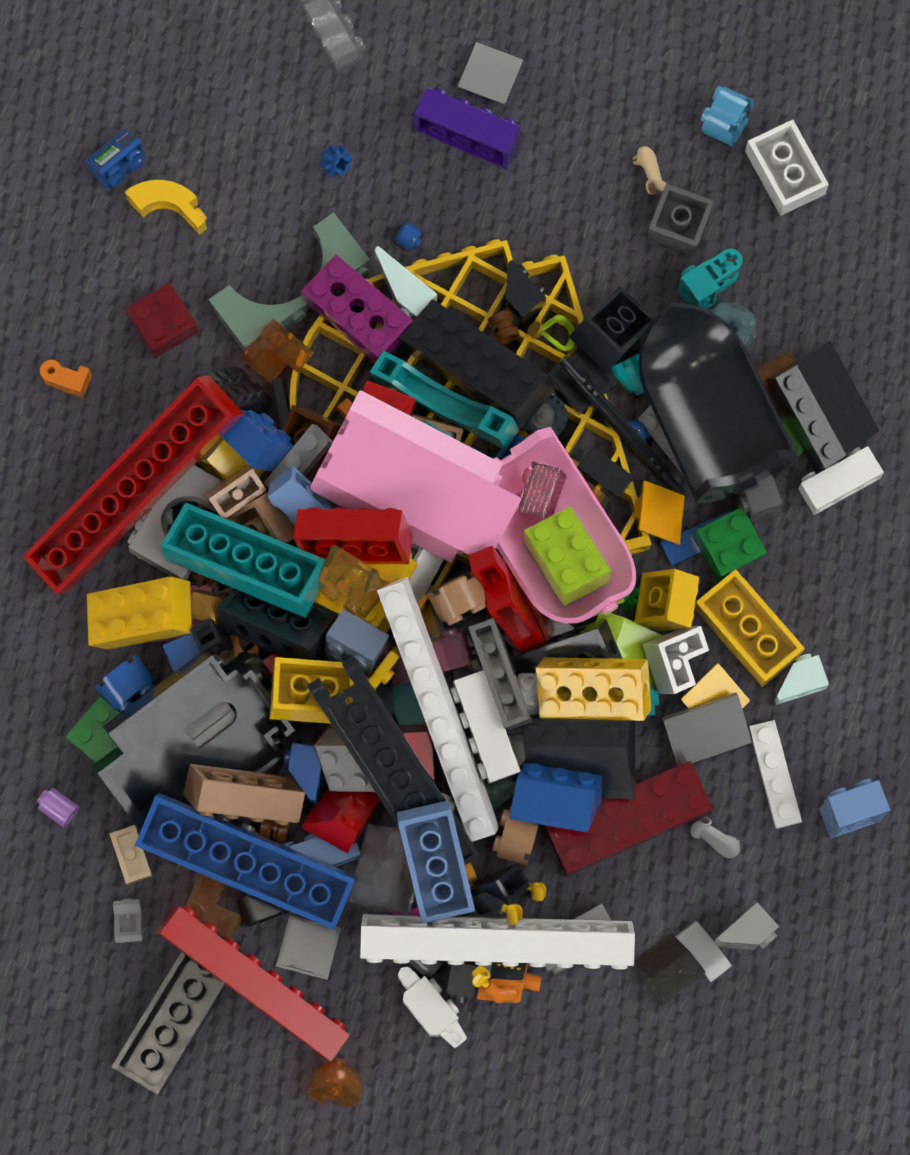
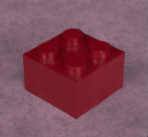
M170 282L126 308L130 321L154 358L159 357L199 333L196 322Z

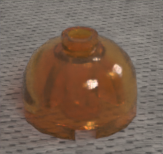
M333 1059L331 1062L320 1065L312 1073L308 1087V1097L311 1100L325 1105V1099L339 1101L336 1107H352L358 1105L359 1100L361 1101L362 1079L360 1074L347 1064V1061Z

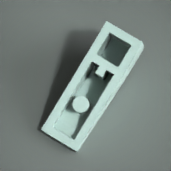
M379 246L375 248V259L396 306L414 321L432 299L437 302V294Z

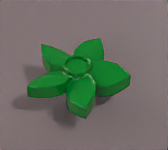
M634 588L624 598L625 602L622 603L623 612L627 611L630 605L637 608L638 600L634 597L639 594L640 588Z

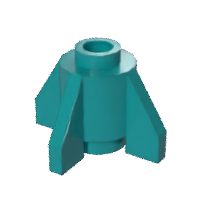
M639 354L610 369L611 373L619 381L618 385L629 394L634 392L638 396L644 393L639 375Z

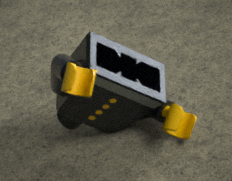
M518 863L480 880L470 889L474 908H476L478 914L483 915L491 911H496L500 914L504 912L506 913L507 923L516 925L518 919L523 920L521 906L511 904L523 892L530 890L531 899L535 901H543L546 897L545 884L541 882L529 883Z

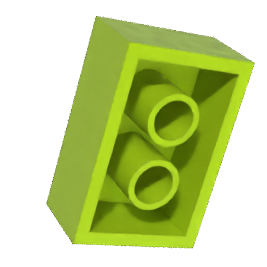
M571 506L524 530V544L563 607L610 583L611 569Z

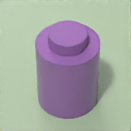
M52 788L50 791L44 790L37 800V803L40 804L38 810L63 828L68 826L80 806L55 788Z

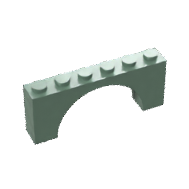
M334 212L313 226L314 236L318 240L323 254L321 269L337 254L362 277L369 272L370 259ZM230 285L209 299L210 307L245 354L250 351L254 353L260 350L265 345L264 341L271 336L273 338L280 336L286 330L285 327L288 324L300 322L306 317V312L311 309L302 300V295L287 303L264 305L242 297Z

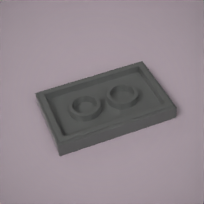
M736 692L662 717L676 767L688 761L694 763L752 743L740 699Z

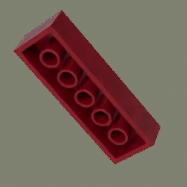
M688 761L636 784L635 799H603L588 833L545 825L544 830L565 876L568 877L708 815L713 808L691 761Z

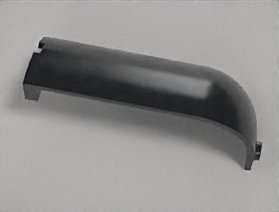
M679 303L665 305L658 316L651 322L643 337L639 353V375L644 392L695 502L704 503L723 500L726 497L725 494L739 490L740 494L759 487L758 482L770 475L775 478L795 464L799 457L739 336L725 321L704 308Z

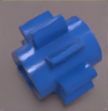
M331 144L329 148L322 152V161L319 164L326 168L325 173L330 176L337 174L342 177V174L350 169L352 156L346 153L347 148L342 145L335 147Z

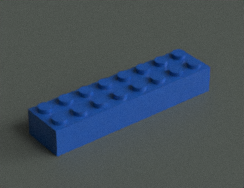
M161 793L155 796L135 844L136 847L335 930L357 878V876L218 817L201 815L194 807Z

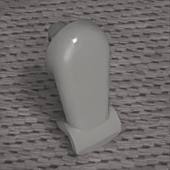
M702 817L692 825L690 830L691 836L702 838L721 856L734 858L739 854L740 841L736 840V837L726 835L711 826V819Z

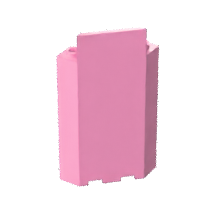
M361 390L309 490L346 509L359 510L360 508H370L372 510H385L387 508L402 510L413 535L412 543L450 563L456 554L461 556L464 552L470 555L492 545L496 549L522 499L498 486L502 475L498 474L503 465L502 463Z

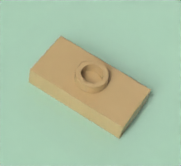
M133 825L110 833L126 884L129 885L152 877L144 850L135 846L139 837L136 826Z

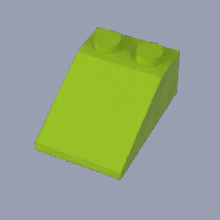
M601 612L596 619V622L603 619L607 620L623 659H647L643 644L663 636L629 619L612 613L604 615ZM648 663L649 681H651L653 689H657Z

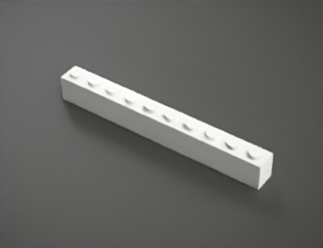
M408 577L382 585L377 592L464 828L472 841L494 835L499 828V824Z

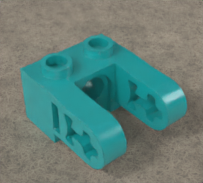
M727 249L697 267L694 265L688 267L682 272L678 294L686 304L699 306L704 309L709 308L716 303L717 294L737 281L743 262L742 255L735 249ZM726 257H728L729 259L735 258V263L731 261H726Z

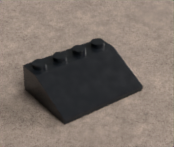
M827 341L765 379L814 469H826L847 456L879 431L831 341Z
M532 716L533 722L523 725V745L526 763H536L541 766L602 776V798L635 799V720L540 719V716Z

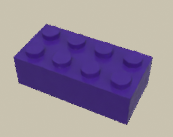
M426 88L414 113L416 132L506 170L519 146L521 127L514 120L494 116L492 111L486 108L478 109L473 107L467 100L462 98L454 99L438 88Z

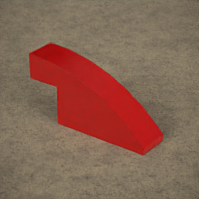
M492 545L470 554L471 571L483 585L488 612L518 649L523 651L545 642L526 598L494 546Z

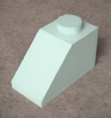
M806 654L796 658V662L793 663L775 699L776 705L827 689L829 683L819 655L811 657V654Z

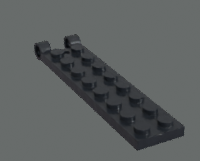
M353 656L342 663L346 673L354 683L348 688L331 697L320 678L310 682L307 686L399 828L397 812L444 802L446 799L367 678L358 660ZM346 697H352L353 701L351 703H347L345 701ZM452 810L464 864L466 865L478 858L480 852Z

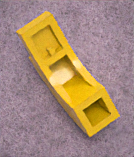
M150 180L136 184L125 191L127 200L143 218L154 210L170 209L179 213L198 235L207 229L205 214L198 207L195 208L198 205L197 196L178 183L167 180Z

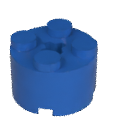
M137 655L132 656L134 662L131 664L124 661L103 678L105 684L102 687L99 684L95 686V689L102 698L115 710H120V712L133 704L132 700L139 694L143 696L155 687L153 682L156 679Z

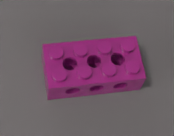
M337 254L301 291L302 300L375 363L383 350L391 354L401 343L399 337L413 322V319ZM336 291L344 292V294L341 296L333 295V293ZM360 307L363 309V311L360 313H354L352 312V309ZM374 324H380L383 326L381 329L378 330L371 328V326Z

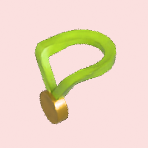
M556 315L543 325L536 321L529 326L527 331L529 336L536 339L543 335L560 351H570L575 345L569 338L567 345L563 346L544 331L558 322L566 327L570 336L575 329L571 322L563 315Z

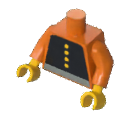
M491 962V965L478 966L472 972L474 976L472 983L475 987H479L477 999L490 1000L498 1004L505 1002L518 1003L521 1001L523 989L539 992L542 976L526 973L528 963H519L518 966H504L502 962Z

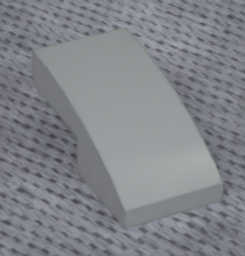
M695 920L675 936L708 981L712 982L732 966L698 921Z

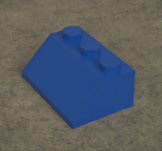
M524 763L517 777L510 819L588 833L602 801V776L589 772H576L564 768L541 766L536 763Z

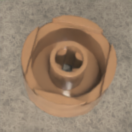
M472 571L469 572L471 576L469 578L461 575L436 588L438 593L435 595L431 591L427 593L441 623L446 621L448 625H452L463 619L461 614L469 610L472 613H476L487 607L483 586Z
M510 806V810L504 809L500 826H504L502 836H496L493 851L498 852L497 858L527 866L529 861L525 860L524 856L525 854L531 855L538 825L510 819L512 807Z

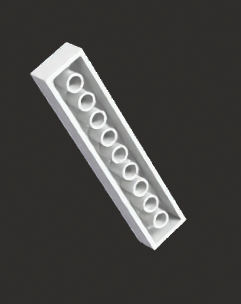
M363 914L360 958H364L370 963H379L383 959H393V962L400 964L409 963L410 960H421L423 964H436L437 960L448 961V964L462 965L464 961H475V964L480 966L491 965V962H502L504 966H518L519 963H530L532 967H545L546 963L557 964V967L571 968L573 964H584L585 968L590 969L600 968V965H611L613 969H627L628 966H634L635 932L632 921L523 918V920L518 919L516 925L507 923V918L448 917L422 924L421 916Z

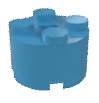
M718 86L712 98L714 102L711 108L706 107L702 114L701 121L704 123L701 131L712 138L733 146V142L736 143L749 120L746 118V111H752L754 100L727 87Z

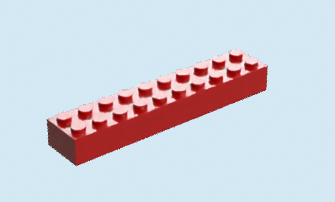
M209 375L197 377L23 557L56 595L70 591L244 413Z

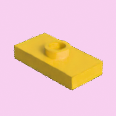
M394 647L369 678L375 690L381 682L386 685L395 672L391 669L401 657L397 647Z

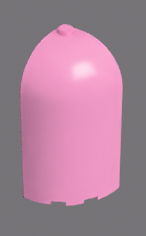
M547 427L537 430L521 443L511 448L512 455L509 454L501 460L498 457L494 458V460L503 464L498 473L502 475L498 486L522 498L496 548L529 600L548 618L561 623L571 624L585 621L601 612L607 615L617 609V602L629 595L634 589L636 570L633 558L624 540L552 428ZM571 506L611 569V578L609 584L563 607L524 544V530Z

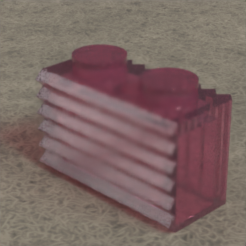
M532 461L530 468H526L523 473L522 481L524 485L522 491L516 494L522 498L516 509L520 517L541 522L552 516L567 475L558 467Z

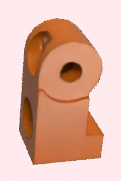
M47 360L40 367V375L48 386L84 398L93 376L89 368L80 366L78 372L62 367L55 360Z

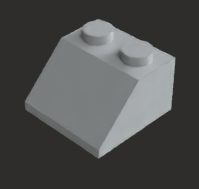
M757 902L714 942L718 948L755 950L760 946L764 949L777 937L775 931L779 926Z

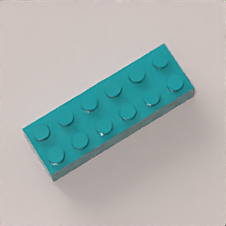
M186 502L160 546L165 559L169 562L305 618L330 575L326 559Z

